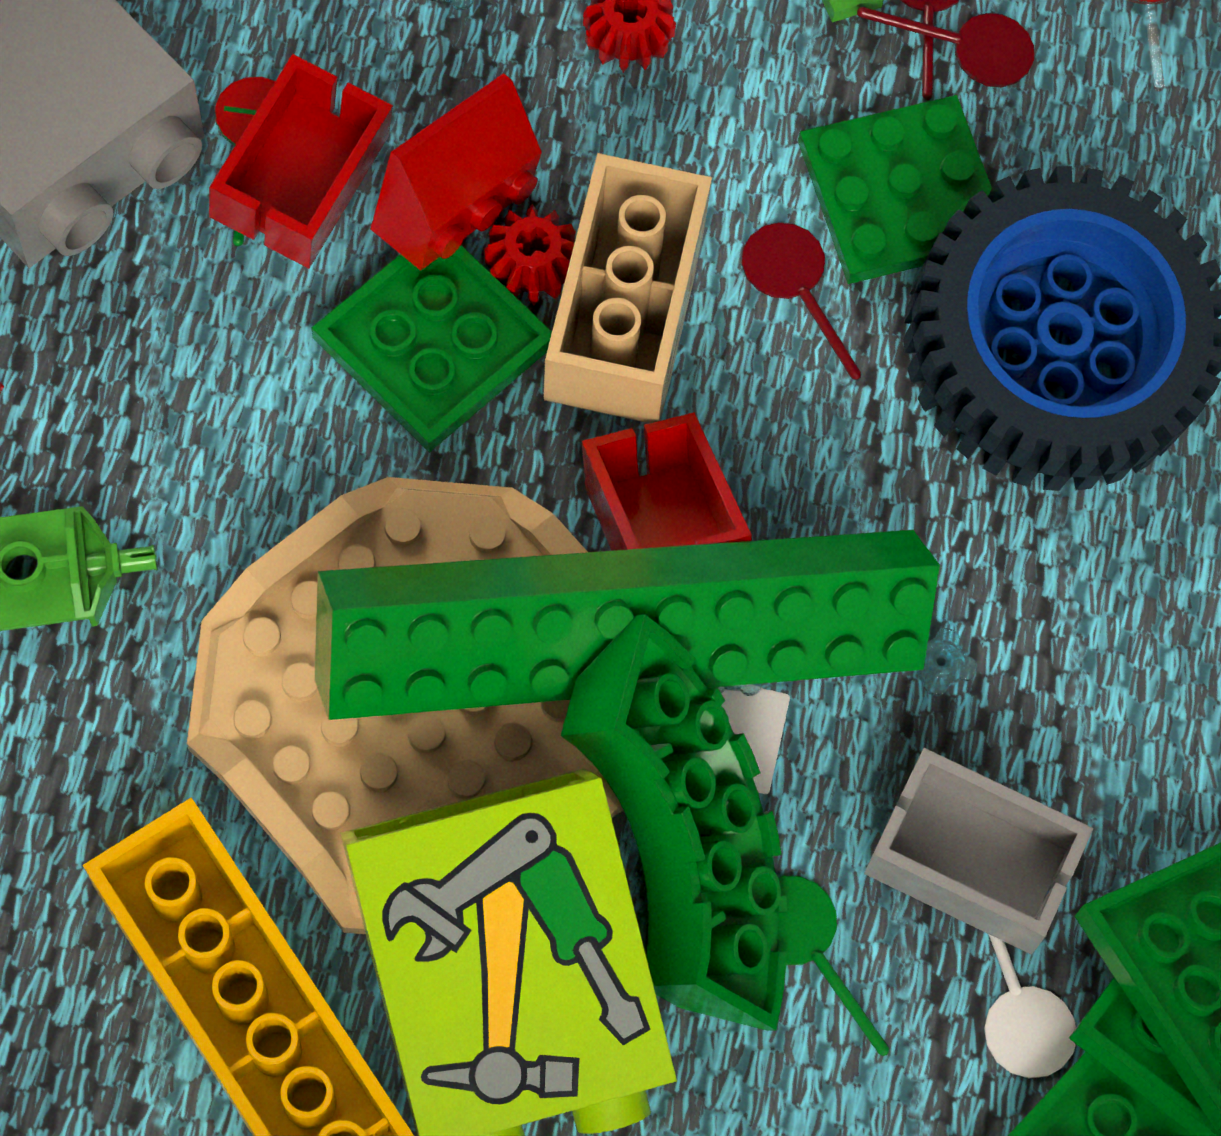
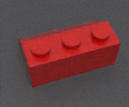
M504 73L390 153L370 230L420 271L439 257L443 259L449 258L460 247L464 238L476 229L480 232L488 229L503 209L513 202L516 205L523 203L537 185L538 178L534 175L542 151L512 79Z

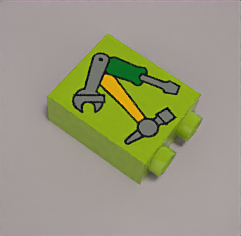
M584 768L340 833L414 1127L418 1136H525L523 1124L572 1111L578 1133L594 1134L632 1125L651 1114L646 1090L676 1082L677 1078L601 777Z

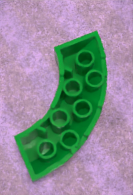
M646 614L636 615L576 678L560 736L581 751L606 779L618 798L636 839L647 888L649 914L646 958L655 994L681 1009L766 1031H777L787 962V951H778L779 913L788 912L787 896L781 895L780 881L775 873L773 856L782 855L773 811L763 812L759 793L753 779L761 774L744 733L734 734L728 715L721 706L726 700L718 687L708 688L691 667L696 659L668 631Z

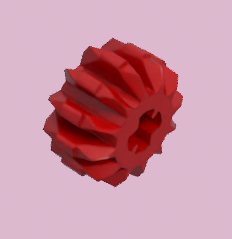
M591 0L590 6H587L583 13V26L586 30L585 42L588 45V50H599L598 57L602 65L614 58L619 59V67L623 73L630 65V61L634 60L646 71L647 67L651 64V56L663 59L664 55L668 52L669 42L675 37L676 22L673 17L671 0Z
M533 204L527 210L526 217L524 218L509 210L505 216V226L493 224L489 232L491 244H488L485 248V263L492 267L490 269L492 276L503 285L507 284L506 288L515 297L522 291L528 292L529 301L534 306L539 300V292L544 290V292L557 300L561 294V284L565 283L575 243L576 231L572 224L559 225V215L555 209L544 218L538 217V212Z

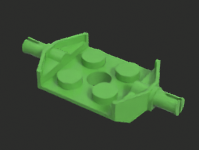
M83 506L0 517V631L89 619L91 626H98L116 585L117 577H122L124 573L158 570L155 546L119 550L117 543L111 544L94 518ZM27 555L38 561L36 570L28 578L14 580L5 574L8 563L17 556Z

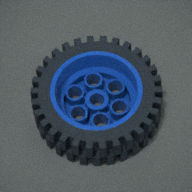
M1056 166L1046 184H1044L1041 169L1037 168L1024 171L1016 187L1011 177L1008 176L995 182L988 196L983 190L969 199L964 211L962 212L958 209L949 219L943 232L939 234L910 292L913 296L906 307L904 323L911 325L903 338L904 353H915L907 368L911 383L922 380L926 381L918 396L923 410L926 412L940 405L943 411L934 424L943 437H946L957 427L965 435L957 446V451L969 459L977 447H980L990 454L982 469L996 476L1006 463L1016 466L1012 482L1023 486H1028L1038 473L1044 474L1043 490L1060 491L1070 477L1074 479L1076 491L1091 489L1102 476L1106 485L1122 480L1131 469L1136 474L1149 466L1157 455L1161 456L1172 446L1206 407L1205 403L1215 393L1221 381L1220 378L1216 377L1221 372V319H1218L1221 315V289L1210 291L1211 286L1221 275V270L1216 259L1201 265L1197 260L1206 248L1207 243L1199 232L1184 240L1178 232L1188 219L1176 208L1166 219H1163L1154 211L1163 198L1150 189L1141 202L1128 196L1134 181L1122 176L1118 177L1111 189L1101 187L1104 173L1102 170L1087 168L1079 183L1072 182V166ZM1060 276L1068 279L1073 284L1075 291L1069 292L1059 288L1053 277ZM1008 295L1019 299L1025 311L1010 309L1004 303L1002 296ZM1106 309L1114 312L1119 317L1121 325H1113L1105 321L1100 310ZM1049 329H1058L1066 333L1071 341V345L1057 343L1051 337ZM1006 348L1012 350L1019 357L1021 364L1011 365L1006 363L999 356L997 349ZM1096 362L1109 364L1115 370L1118 379H1109L1103 376L1098 371ZM1044 382L1059 384L1065 390L1067 399H1058L1050 395L1045 388Z

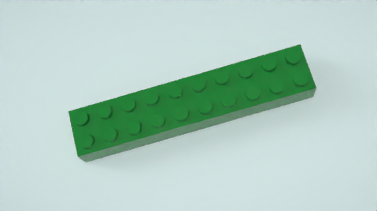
M914 530L318 571L314 680L328 720L570 700L576 678L636 615L646 614L668 631L696 659L691 667L708 688L924 670L940 564Z

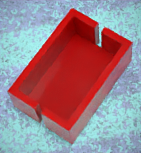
M292 54L210 185L209 217L252 240H255L259 232L264 233V246L310 269L388 139L393 105L347 82L342 91L340 117L334 115L332 112L335 109L338 77Z
M694 412L644 425L647 475L640 477L638 474L636 435L633 428L582 441L586 491L611 551L752 541V534Z

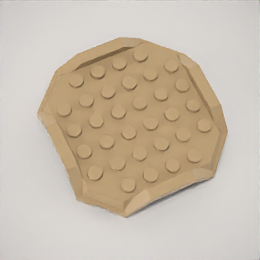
M386 477L343 494L248 566L201 622L187 737L188 750L225 783L298 869L343 933L366 934L341 832L584 768L602 778L611 818L623 811L615 793L594 764L575 746L560 736L570 700L328 720L314 678L318 571L588 552L552 512L514 488Z

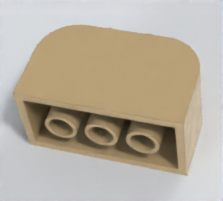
M597 153L545 358L544 401L646 423L661 420L697 268L712 177Z

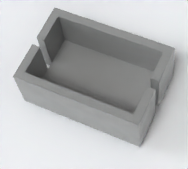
M923 748L864 874L1032 955L1049 930L1067 887L1065 886L1072 878L1094 828Z

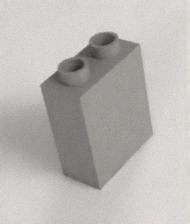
M0 0V238L28 268H31L55 249L64 256L76 255L88 249L109 227L113 218V205L145 181L154 189H162L174 184L193 167L202 150L201 139L205 136L194 80L116 0Z

